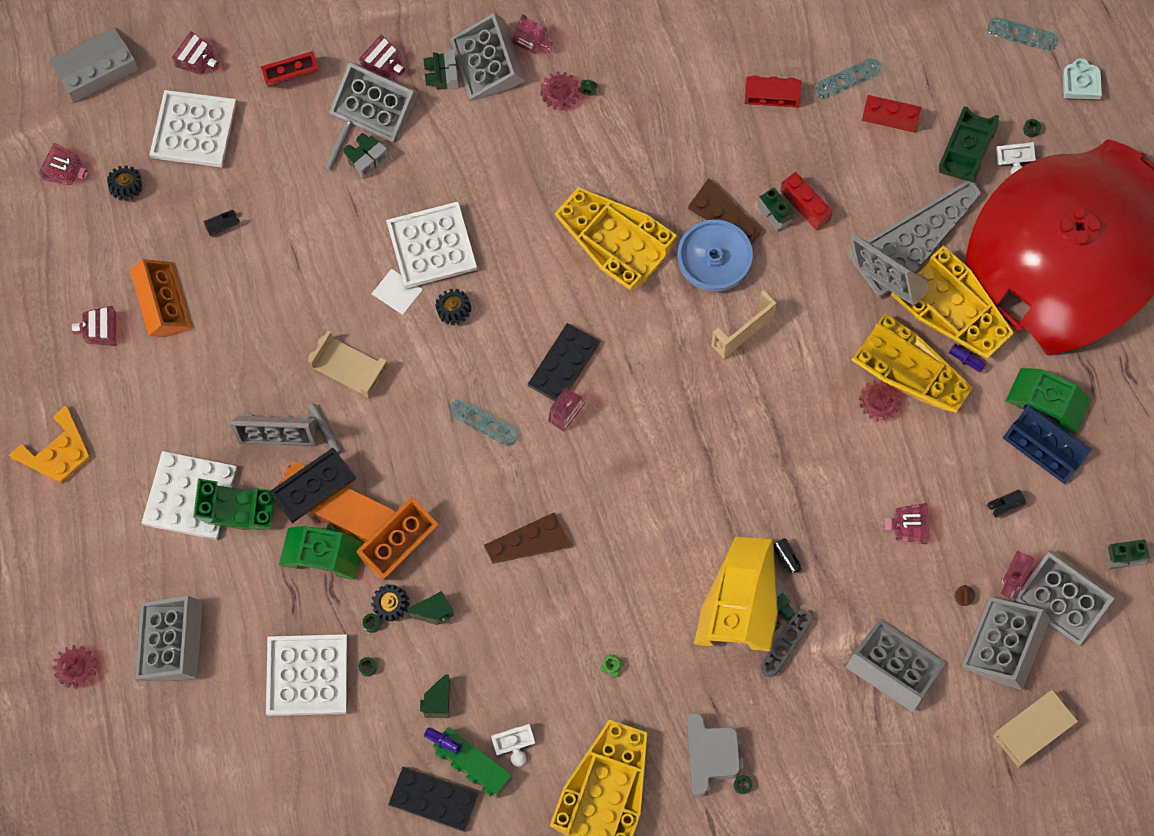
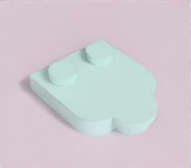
M1083 58L1067 65L1063 71L1064 98L1100 100L1102 91L1099 68L1095 65H1089L1088 61Z

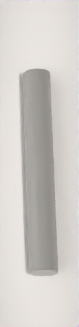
M345 121L324 168L328 171H331L351 128L352 123L350 121Z
M311 404L308 408L330 448H334L338 454L341 453L316 405Z

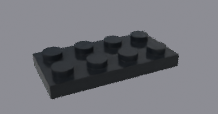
M567 323L528 382V387L555 402L562 395V403L600 344V341Z
M331 448L273 488L269 493L290 522L294 523L353 482L356 477L336 450Z
M402 767L388 805L465 832L479 794Z

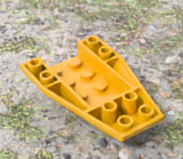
M579 187L555 212L558 220L597 266L630 291L642 286L666 259L677 238L675 233L649 215Z
M944 245L930 257L929 263L917 273L926 277L929 291L914 306L895 293H891V296L917 320L986 359L1014 334L973 272Z
M886 313L883 314L871 334L851 359L899 391L921 402L957 413L973 388L915 332Z
M735 537L702 605L694 644L714 646L715 641L745 643L749 645L751 650L771 651L778 616L773 539Z
M609 720L563 787L550 827L565 836H633L641 814L647 732Z

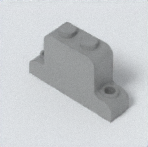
M687 714L692 798H699L705 796L707 791H710V781L734 779L737 777L739 769H743V758L738 755V749H741V737H737V733L733 728L706 729L705 719L699 714Z

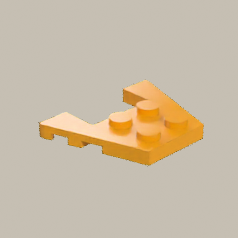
M66 406L53 416V419L65 431L34 457L23 444H20L9 454L12 460L18 461L24 466L32 468L60 484L90 459L70 411Z

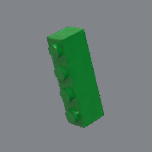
M447 727L443 734L447 733L452 739L463 744L462 750L458 752V755H455L445 748H439L438 744L434 743V754L443 761L445 758L450 761V766L458 773L460 771L464 772L467 775L466 779L472 784L478 783L483 787L481 790L489 797L493 795L498 798L512 780V776L455 731Z

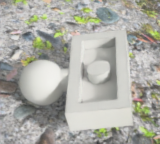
M1034 142L996 147L998 165L1013 164L1010 171L1011 175L1023 167L1021 163L1036 160Z
M529 723L491 735L496 755L512 751L511 762L517 767L523 766L527 760L526 754L520 748L535 744Z

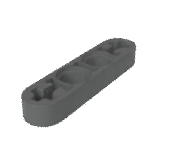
M799 610L794 614L771 648V651L763 660L761 671L765 676L773 677L779 672L809 627L811 615L808 611ZM798 616H806V622H802L798 629L796 627L799 621ZM788 631H795L797 638L789 640L786 637V633ZM782 646L786 649V654L778 656L775 649ZM773 658H774L775 660H778V661L775 662L774 667H773L775 670H770V671L768 672V671L766 670V669H767L766 664H767V665H770L771 662L773 661Z

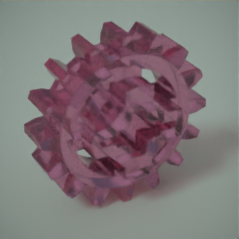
M557 71L556 76L550 73V79L545 77L544 83H541L540 95L542 96V101H547V107L553 105L554 110L560 107L562 111L564 106L569 109L570 103L576 104V99H579L578 92H580V86H577L578 81L573 80V75L567 77L566 72L560 75L559 71Z
M874 380L873 385L867 383L866 389L862 388L861 393L863 395L859 396V400L862 402H860L859 406L860 408L865 407L863 414L870 413V419L876 416V421H879L880 417H883L884 421H886L887 415L892 418L894 412H898V406L901 404V400H899L901 394L895 393L897 389L891 388L889 384H884L882 380L880 383ZM873 391V396L867 398L868 395ZM893 402L892 406L889 409H887V405Z
M76 645L72 646V650L65 647L66 652L64 654L62 652L58 653L60 659H54L57 665L53 666V669L58 671L54 676L60 678L59 682L61 684L65 683L67 688H70L72 684L75 689H78V684L85 687V681L91 682L90 676L96 675V672L93 670V668L98 667L94 663L96 658L94 655H91L92 652L89 649L85 651L83 646H80L79 650ZM75 664L76 666H78V668L75 669L72 668V666Z

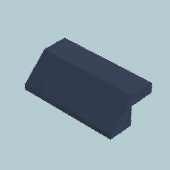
M1029 405L1026 406L1019 418L1003 436L1004 440L1063 484L1068 482L1092 451V448L1042 411Z

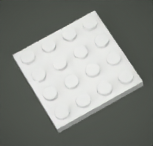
M164 90L149 154L150 158L222 168L236 109V99Z
M458 202L386 220L405 289L477 270Z
M162 451L142 519V525L218 540L221 526L210 525L193 517L198 478L218 481V486L232 488L237 466Z
M347 634L267 637V716L347 714Z

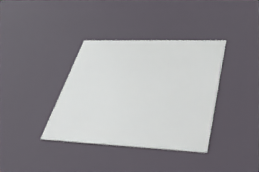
M391 269L372 292V295L403 315L423 289L419 286L405 289L402 276Z

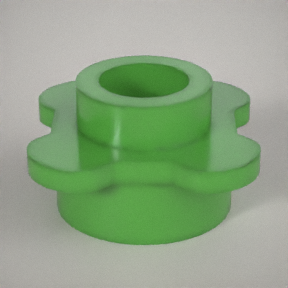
M608 654L605 657L604 664L600 666L601 672L609 673L613 678L617 677L618 670L623 667V661Z

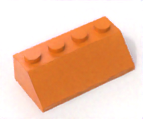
M142 259L130 269L148 336L166 337L192 328L173 262Z
M411 496L356 552L365 566L379 580H384L439 524Z

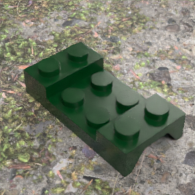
M964 106L940 161L939 173L975 183L985 152L999 125V115H994L990 118L977 116L968 107Z

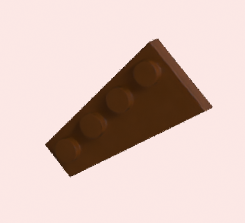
M709 178L688 206L689 210L705 220H723L736 225L747 235L751 245L761 232V229Z
M551 513L485 544L484 548L492 564L523 556L529 557L538 553H549L563 548L568 549L571 548V544L555 513Z

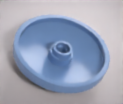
M706 220L692 226L681 238L677 252L678 265L683 276L694 286L706 291H724L738 285L749 273L753 258L752 246L747 235L736 225L723 220Z

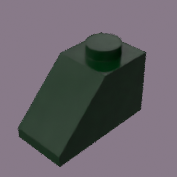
M442 591L407 609L410 618L434 625L446 624L454 616L453 610Z
M445 674L424 693V700H420V712H423L425 718H449V674Z

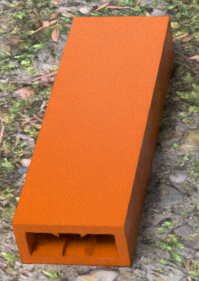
M294 461L292 465L287 467L282 482L305 466ZM345 486L308 512L307 515L325 524L330 523L335 529L365 543L396 511Z

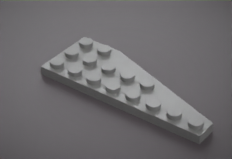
M965 181L868 239L867 242L875 247L882 248L886 254L894 256L901 264L908 265L916 273L980 197L981 192L973 182ZM853 249L847 252V256L857 268ZM858 270L878 298L890 292L889 289Z

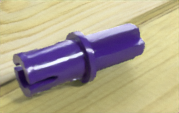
M956 343L949 351V354L959 359L963 365L967 364L978 372H982L986 366L985 363L972 356L971 351L964 350Z
M429 727L424 733V737L438 744L439 748H445L455 755H458V752L462 750L463 744L449 737L447 733L443 734Z

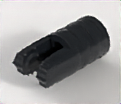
M230 210L203 222L209 236H212L238 225L240 220L236 217V212Z
M1018 489L988 502L987 506L990 510H993L992 514L997 518L1026 505V500L1021 490Z
M783 538L774 544V553L781 564L784 565L788 573L801 572L802 566L788 540Z

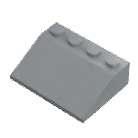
M492 13L450 38L471 101L509 90L525 81L505 19L497 14Z
M114 27L50 59L53 68L73 103L138 71L133 56Z
M349 62L329 113L394 142L412 112L420 92L357 63Z
M854 234L850 235L858 270L913 306L929 291L928 281L922 274L918 275L908 265L901 264L897 258L892 255L889 256L882 248L875 247Z
M244 414V416H237L231 420V427L239 444L316 445L317 423L315 418L311 416L294 418L290 415L274 417L273 415L266 414L260 417L253 414Z
M1050 549L1014 599L1020 604L1043 609L1050 618L1049 624L1080 646L1117 595Z
M190 596L141 603L135 680L182 681L197 679L202 601Z
M989 597L961 667L1004 686L1023 690L1050 618L1043 609Z
M879 619L854 652L846 668L911 712H914L946 665V662Z

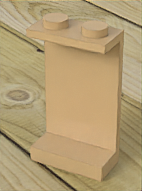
M763 290L759 302V308L762 311L729 338L719 327L713 331L711 346L723 359L774 318L777 304L774 296L770 293L767 294Z
M328 330L325 335L320 337L316 350H313L308 357L311 369L367 398H370L388 369L386 360L379 358L377 361L332 338V334Z
M1053 690L1002 726L993 735L1018 768L1070 727H1074L1078 722L1073 710L1067 709L1063 704V698Z

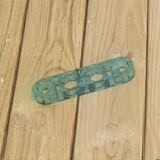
M995 17L988 24V32L993 36L1045 51L1055 49L1058 42L1057 36L1052 32ZM995 24L999 25L998 29H994ZM1015 28L1019 34L1012 35L1009 30ZM1033 33L1036 39L1030 40L1026 35ZM1048 39L1051 40L1050 44H1047Z
M871 58L819 81L815 89L816 96L826 99L877 76L880 71V62ZM871 65V67H875V70L868 68ZM859 72L861 77L855 79L851 76V73ZM842 79L845 84L838 86L835 84V80ZM821 87H823L824 89L827 88V92H824L823 90L820 91Z
M455 400L451 403L450 414L453 418L505 446H511L516 442V432L512 427L464 401ZM461 406L463 412L458 411V413H455V407L459 408ZM471 415H479L480 420L477 423L471 422L469 420ZM489 423H494L497 428L495 431L489 432L486 430V426ZM500 428H502V433L506 435L511 433L512 439L508 438L507 440H505L504 435L499 433Z

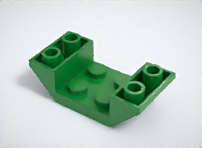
M1021 368L1005 401L1021 409L1024 408L1025 404L1061 420L1059 425L1077 433L1091 399L1078 385L1043 369Z
M198 478L194 518L210 525L242 530L271 528L274 499L269 493L271 490L255 488L253 491L218 486V481Z
M309 526L291 527L287 530L279 566L298 569L299 566L335 572L336 577L355 580L360 562V557L356 551L364 542L341 532Z

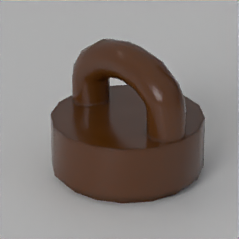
M967 585L960 586L955 592V601L961 606H969L975 599L974 590Z

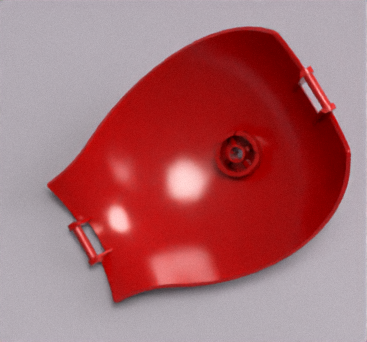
M1107 139L1101 145L1088 152L1051 155L1023 166L1010 175L992 193L983 206L972 229L965 265L973 272L990 299L994 301V305L1003 318L1015 328L1017 333L1025 327L1046 355L1070 351L1107 335L1132 318L1154 296V163L1146 158L1143 152L1139 153L1133 148L1117 141ZM1009 290L1030 306V309L1020 322L1000 306Z

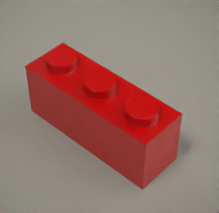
M313 51L261 66L267 87L320 71Z
M757 75L746 76L744 104L799 108L801 80L796 78L783 79L775 76L769 78Z
M868 95L862 121L916 133L922 107Z
M794 172L781 183L780 192L816 230L831 220L833 210L797 172Z

